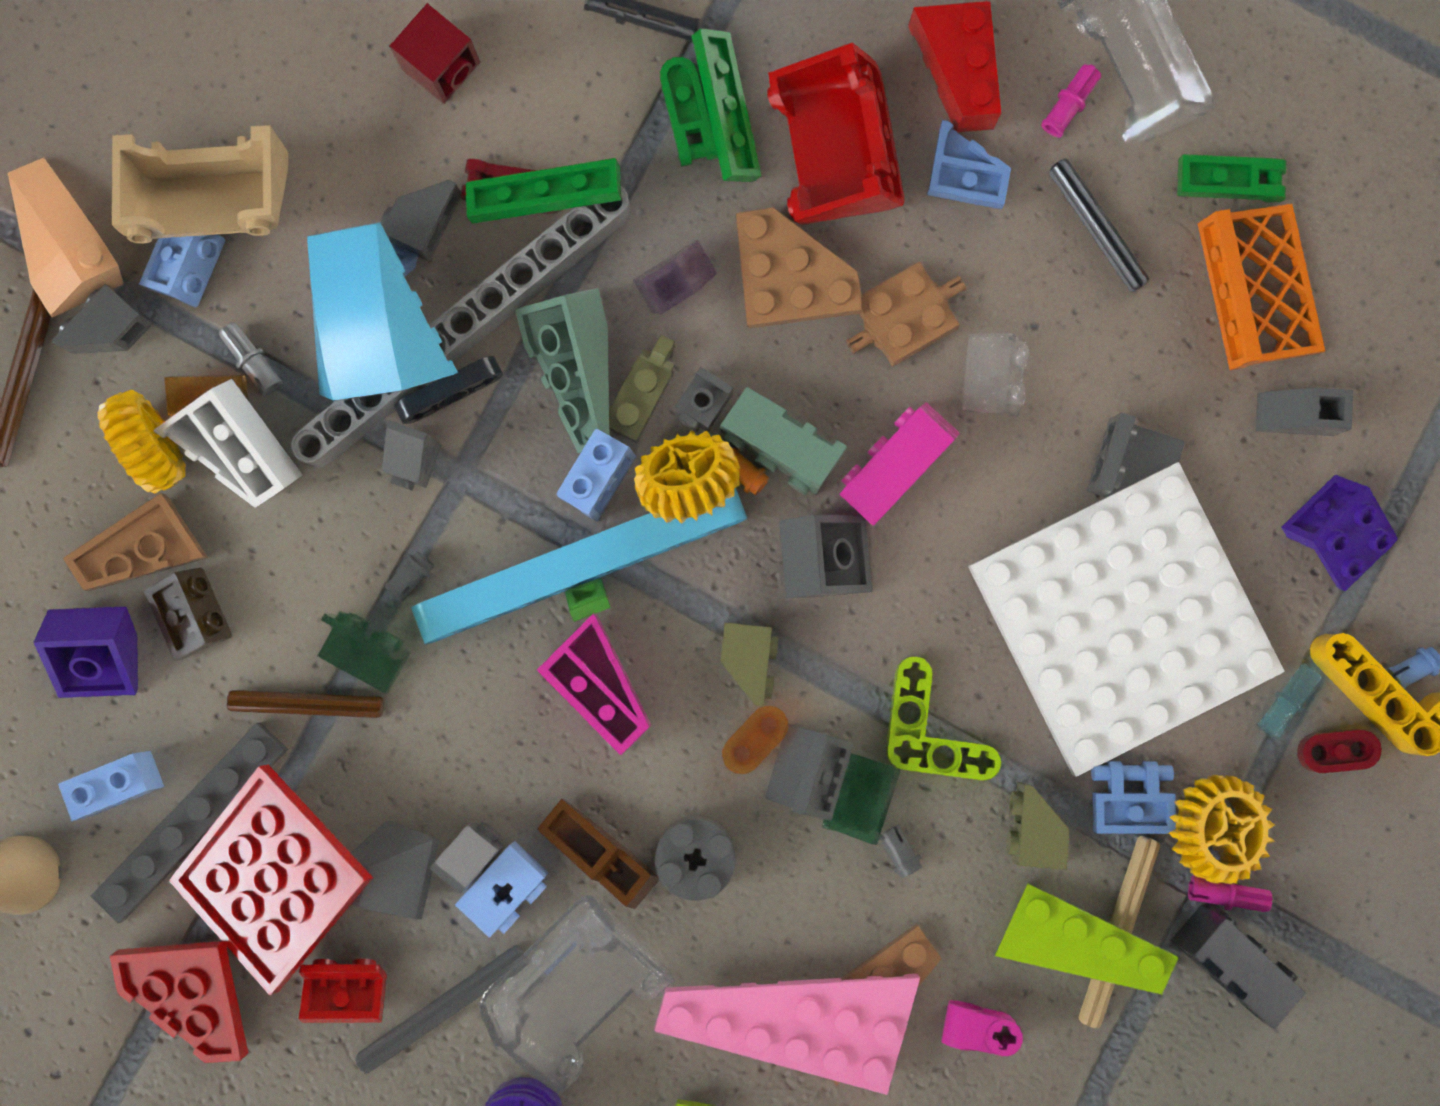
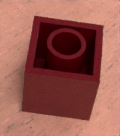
M428 3L389 45L401 69L443 104L481 63L472 40Z

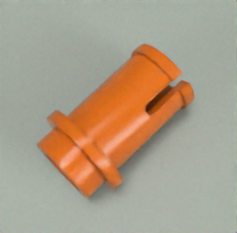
M733 448L740 465L739 483L745 487L744 492L746 494L751 492L756 496L766 486L770 477L765 474L766 469L764 467L761 469L757 468L740 454L736 448Z

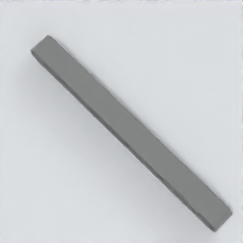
M621 186L622 200L619 201L622 202V206L615 212L605 211L603 209L605 203L571 209L433 321L429 326L430 328L435 327L442 341V351L447 361L452 360L453 363L515 314L516 308L526 305L628 221L631 214L628 194ZM580 223H588L593 226L591 232L585 236H578L573 233L574 228ZM551 247L563 249L562 255L556 260L550 261L544 258L545 252ZM527 270L533 273L529 283L525 285L514 283L515 276L519 272ZM495 294L503 296L502 304L496 309L485 308V302L488 297ZM465 318L473 320L472 328L464 334L455 332L456 324L460 320ZM428 383L401 391L382 393L381 402L372 408H368L366 405L367 396L336 400L293 436L291 450L298 460L316 468L327 466L396 410L394 407L396 402L425 387ZM344 415H350L352 422L348 430L338 432L336 424L339 418ZM314 439H319L321 442L319 453L313 457H308L306 450L308 444Z

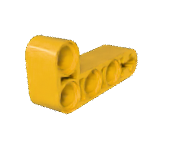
M1345 633L1324 634L1314 639L1310 647V655L1314 663L1397 749L1403 753L1421 756H1433L1440 752V692L1430 693L1417 703L1351 635ZM1362 670L1366 673L1368 679L1364 689L1360 688L1357 680ZM1390 699L1395 704V713L1391 718L1386 713V704ZM1417 729H1420L1423 734V740L1419 746L1414 741V734Z

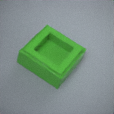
M601 578L566 590L565 592L569 612L574 622L591 616L593 613L596 614L611 608Z

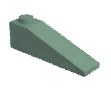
M598 288L559 296L515 309L524 347L530 358H537L545 374L541 380L546 390L552 388L560 404L558 414L578 453H581L594 430L598 429L609 435L608 324Z

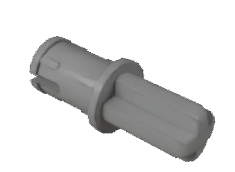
M230 323L219 331L220 338L238 360L236 367L239 370H244L262 396L275 391L283 383L282 379L279 378L263 357L264 351L261 348L256 349L237 323Z

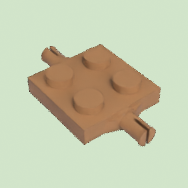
M919 261L861 295L863 313H860V316L863 319L864 330L846 339L848 348L855 354L857 351L873 343L883 351L892 367L958 330L960 324L948 306V299L966 290L964 282H961L960 276H956V278L939 287L938 284L930 279Z

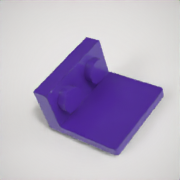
M1334 475L1281 527L1287 538L1315 550L1336 587L1343 591L1350 588L1398 540L1371 489L1338 475Z

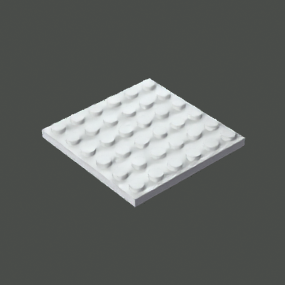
M1179 462L968 566L1066 764L1075 777L1285 672Z

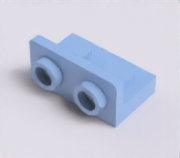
M219 234L158 238L139 285L151 291L176 298L189 306L197 307L222 251L225 238Z
M598 429L594 430L557 491V496L598 522L634 462L636 455L627 445Z

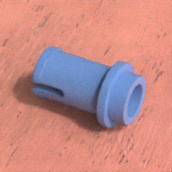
M1420 647L1416 650V655L1388 668L1386 671L1406 689V687L1428 675L1437 676L1440 673V655L1432 647L1427 649Z

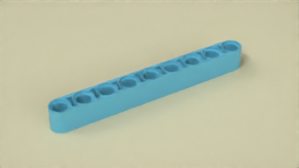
M734 489V497L725 499V507H715L712 515L704 513L699 515L697 521L691 517L681 524L675 518L671 522L666 523L663 517L654 518L652 513H649L412 606L411 609L424 644L442 640L747 520L748 517L737 489Z

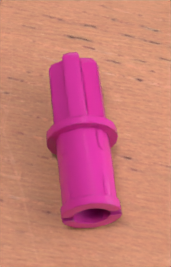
M1082 65L1068 87L1060 90L1058 93L1059 100L1041 124L1042 128L1050 135L1058 138L1062 137L1063 132L1076 113L1082 112L1086 107L1085 100L1101 78V73L1094 65Z
M1194 875L1191 876L1188 886V898L1190 901L1220 905L1228 911L1232 907L1268 912L1272 907L1273 896L1269 890L1237 885L1236 883L1226 884L1219 882L1216 884Z

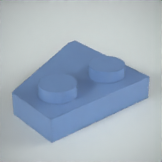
M942 120L927 195L1002 209L1005 204L1011 167L997 157L988 155L985 148L973 139L968 141L952 129L954 126L952 123Z

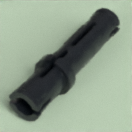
M585 0L584 10L615 18L618 24L624 25L628 22L656 32L682 38L693 43L692 35L697 32L699 26V18H692L637 0ZM611 3L637 11V14L611 7L608 4ZM646 14L674 22L676 25L674 26L651 18H647Z

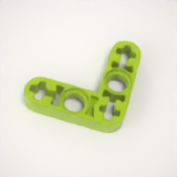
M917 656L901 660L895 671L886 743V756L889 762L899 769L976 780H989L995 777L1001 767V758L993 747L979 743L925 736L932 685V668L925 659ZM913 662L918 664V670L924 671L923 679L916 680L914 690H923L922 699L913 695L900 696L901 688L909 690L910 678L904 677L903 672L904 669H910ZM907 701L914 702L920 709L918 720L912 724L903 723L898 716L899 707ZM907 740L908 747L915 750H923L922 742H928L924 754L926 766H919L922 758L908 756L906 763H901L900 756L894 754V748L901 747L903 741ZM946 745L952 749L954 759L950 766L939 768L934 764L932 755L937 747ZM961 747L967 748L964 755L968 757H980L981 751H985L986 758L992 760L991 767L986 766L983 769V773H978L979 768L977 766L963 763L964 771H958L962 762Z

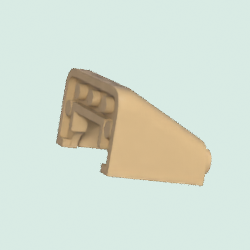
M271 125L251 126V139L248 141L245 136L237 137V146L166 150L160 142H151V149L144 148L135 144V137L132 134L112 135V226L119 233L127 236V240L140 244L149 243L155 238L248 233L255 236L268 235L270 230L277 228L279 224L289 169L288 151Z

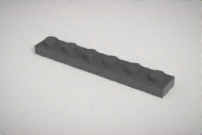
M256 723L90 897L117 923L125 921L196 847L259 766L267 764L272 767L289 749L262 723Z

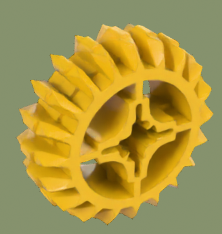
M130 389L107 398L106 402L99 405V427L105 434L104 439L110 445V451L115 454L118 463L124 467L127 475L133 478L135 484L141 486L145 491L155 494L178 484V481L185 477L186 464L182 459L183 454L180 452L178 444L169 437L162 438L153 431L165 421L159 415L158 410H155L150 401L146 400L142 394Z
M693 430L687 436H680L677 433L676 438L669 441L663 439L662 445L659 447L651 446L650 454L641 456V464L635 467V489L642 506L645 507L646 511L652 513L654 518L663 517L666 523L671 522L675 518L681 524L691 517L697 521L699 515L704 513L712 515L715 507H725V499L735 496L734 489L740 485V465L733 448L730 447L728 442H724L720 435L711 437L708 431L696 435Z
M1211 775L1207 779L1194 780V787L1183 789L1186 800L1179 799L1174 801L1179 808L1178 815L1175 814L1169 818L1176 822V829L1168 833L1173 838L1178 839L1172 850L1177 854H1182L1179 863L1190 868V873L1194 876L1204 878L1206 881L1216 884L1219 882L1226 884L1237 883L1238 879H1250V870H1262L1259 859L1270 857L1265 848L1267 844L1275 842L1268 836L1269 829L1274 827L1275 824L1267 820V816L1272 809L1267 807V805H1262L1265 795L1254 791V785L1241 781V779L1235 776L1228 775L1225 777L1222 775ZM1225 798L1233 805L1235 809L1234 813L1232 812L1231 807H1226L1224 801ZM1212 846L1214 851H1218L1220 859L1216 860L1208 847Z

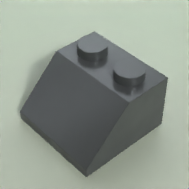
M814 514L779 521L786 598H810L872 592L866 519L862 515Z

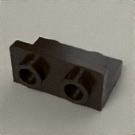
M203 568L174 572L144 590L174 661L186 659L211 644L226 641L232 637L226 618L222 613Z

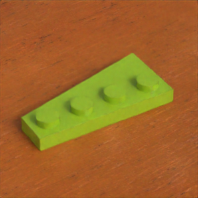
M1027 883L995 953L996 957L1161 995L1179 958L1177 955Z

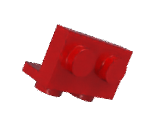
M365 958L354 959L352 964H337V961L332 959H315L312 964H302L299 974L304 978L299 1020L302 1023H382L387 981L386 972L380 965L376 964L375 960Z

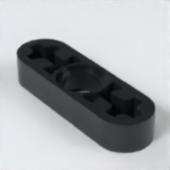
M488 356L457 370L458 373L441 378L400 399L395 403L394 407L402 423L411 424L499 380L503 373L495 357Z

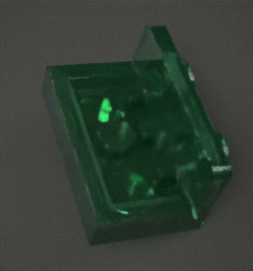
M851 753L832 820L823 819L822 828L837 831L861 841L877 845L901 769Z

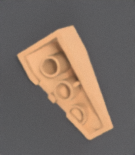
M45 158L8 172L30 283L51 318L85 303L87 297L93 291L101 289L104 284L113 289L124 285L119 265Z

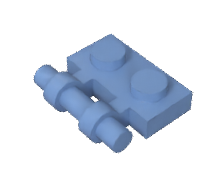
M1108 761L1106 765L1094 766L1091 769L1093 781H1107L1108 792H1092L1093 832L1101 834H1168L1176 829V822L1169 818L1176 814L1175 794L1160 793L1159 781H1173L1174 770L1172 765H1158L1156 761H1143L1142 765H1122L1121 761ZM1124 781H1142L1143 792H1124Z

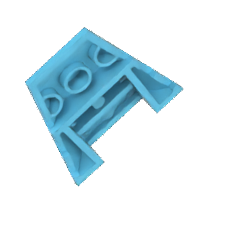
M380 222L307 237L319 395L331 400H340L401 391L458 373L452 360L447 361L439 345L442 341L435 327L430 328L420 309V306L423 304L417 292L411 291L403 276V273L406 271Z

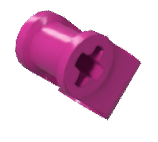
M950 1000L948 1001L941 1042L961 1050H976L1000 1056H1011L1021 1048L1023 1034L1020 1027L1008 1013L982 1008L963 1001ZM1006 1026L1010 1035H1003L1002 1040L998 1041L994 1032H1001L1002 1027Z

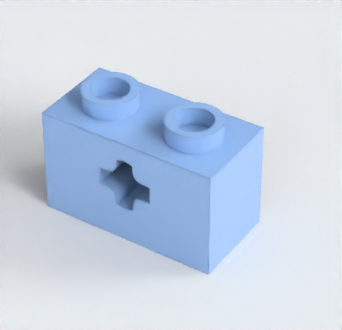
M146 751L132 753L61 782L58 786L71 821L95 816L164 787L152 752Z
M514 841L458 900L455 906L489 938L497 929L504 934L520 917L515 911L516 908L525 899L532 904L547 887L542 880L549 872ZM509 883L513 887L510 891V896L508 895L502 899L497 894L500 892L501 887Z

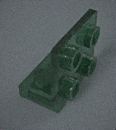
M339 610L337 615L324 613L321 621L333 628L317 656L377 690L389 693L411 653L401 647L404 641L384 630L380 632L375 629L374 631L367 629L370 622L352 612L345 613Z

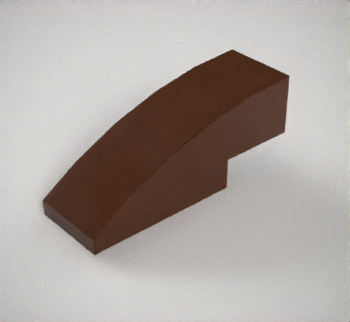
M561 798L537 828L543 836L590 879L598 881L627 908L636 909L659 880L658 875L565 799Z

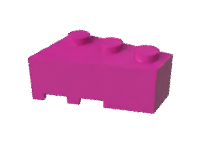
M927 402L916 411L909 407L894 423L899 430L889 440L883 435L867 452L873 458L863 468L856 464L841 480L846 487L839 495L873 526L960 434Z
M593 613L537 669L620 755L651 726L598 615Z

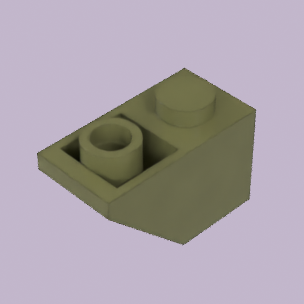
M725 622L721 663L755 706L764 707V698L772 699L774 676L767 675L769 659L776 660L778 637L771 636L772 627Z
M1017 782V790L1011 791L1009 800L1010 815H1015L1014 830L1008 831L1007 854L1012 855L1011 861L1018 866L1067 870L1070 829L1032 785Z

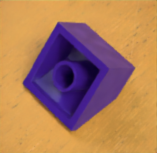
M127 606L48 609L33 643L58 698L137 694L138 635Z

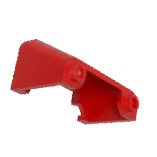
M852 42L768 73L770 87L767 89V95L770 105L774 110L778 109L782 115L787 117L799 186L792 188L791 197L787 199V207L795 222L806 225L888 211L904 205V191L884 83L880 69L872 57Z

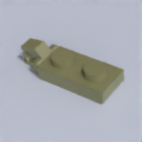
M661 335L652 352L643 349L640 357H637L609 409L610 430L636 443L639 441L672 378L675 364L668 360L676 346L674 345L675 341Z

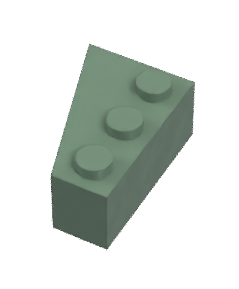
M748 387L743 391L720 425L721 432L725 434L723 437L725 442H728L730 446L740 452L746 448L757 455L755 462L767 471L774 473L778 469L789 477L787 483L804 495L808 491L815 495L817 494L847 448L845 444L838 440L834 445L816 434L818 431L816 427L808 422L805 425L801 424L789 416L786 409Z

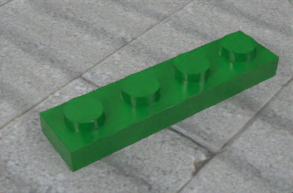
M699 29L692 35L723 181L754 182L762 177L731 34L726 31Z
M616 158L466 182L467 218L472 224L622 200L620 165Z

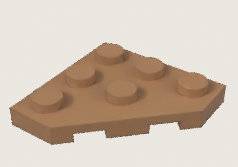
M775 208L736 213L746 319L749 329L863 313L859 274L855 269Z

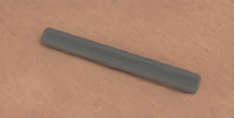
M514 945L364 1048L355 1058L357 1066L364 1074H369L527 964L528 959L524 951L518 945Z

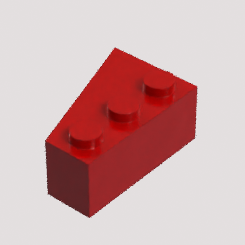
M990 1L913 7L908 28L912 37L916 38L921 49L922 59L926 68H929L938 87L937 92L951 123L954 125V130L958 133L993 130L1002 112Z

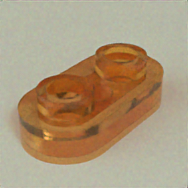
M771 705L759 707L726 741L722 750L723 762L730 771L737 774L752 772L784 739L788 731V720L784 712ZM770 717L775 720L776 727L772 732L762 730L761 722L764 718ZM739 746H745L749 750V757L744 761L737 760L734 756V751Z

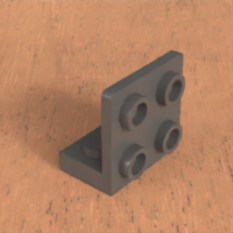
M1121 412L1111 417L1086 491L1108 497L1179 462L1184 441L1134 425L1135 416Z
M787 724L767 788L766 799L791 807L794 812L831 821L854 743Z

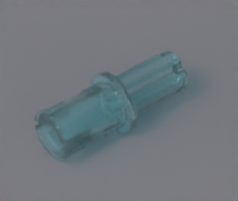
M1304 664L1300 665L1281 692L1276 691L1274 694L1276 700L1262 720L1258 722L1257 726L1270 736L1280 739L1282 732L1296 713L1303 712L1304 707L1302 705L1320 681L1321 675L1312 667Z

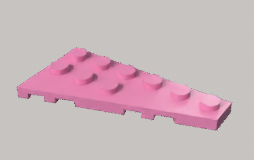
M903 974V977L883 978L882 976H867V979L841 980L840 978L778 981V984L762 985L741 983V986L715 987L714 985L667 987L664 991L654 1031L888 1095L920 977L918 974Z

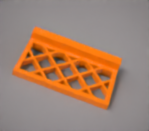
M1293 204L1230 212V209L1215 211L1197 223L1229 370L1243 369L1250 365L1325 352ZM1281 216L1284 226V233L1281 238L1265 227L1270 217ZM1234 222H1242L1253 230L1246 243L1236 236ZM1259 235L1274 246L1267 259L1252 248ZM1280 251L1291 258L1293 268L1289 274H1286L1273 264ZM1246 256L1262 267L1254 280L1244 273L1242 262ZM1267 272L1283 283L1275 296L1260 285ZM1289 288L1299 295L1301 305L1297 312L1281 301ZM1254 293L1270 304L1262 317L1252 311L1250 299ZM1276 309L1291 320L1284 333L1268 322ZM1297 325L1307 332L1310 346L1301 347L1290 339ZM1262 331H1265L1278 341L1270 353L1262 354L1258 337Z

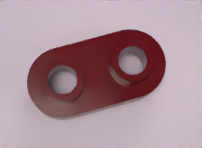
M1359 729L1312 733L1305 736L1297 748V756L1301 765L1307 770L1316 773L1369 769L1377 764L1382 754L1379 739L1373 733ZM1354 742H1357L1360 746V751L1356 756L1351 752V746ZM1315 746H1319L1321 749V756L1317 760L1312 756V750Z

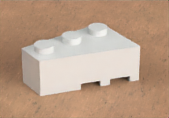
M232 379L210 389L153 430L162 438L169 437L186 450L184 454L191 460L202 462L216 473V479L255 508L303 476Z

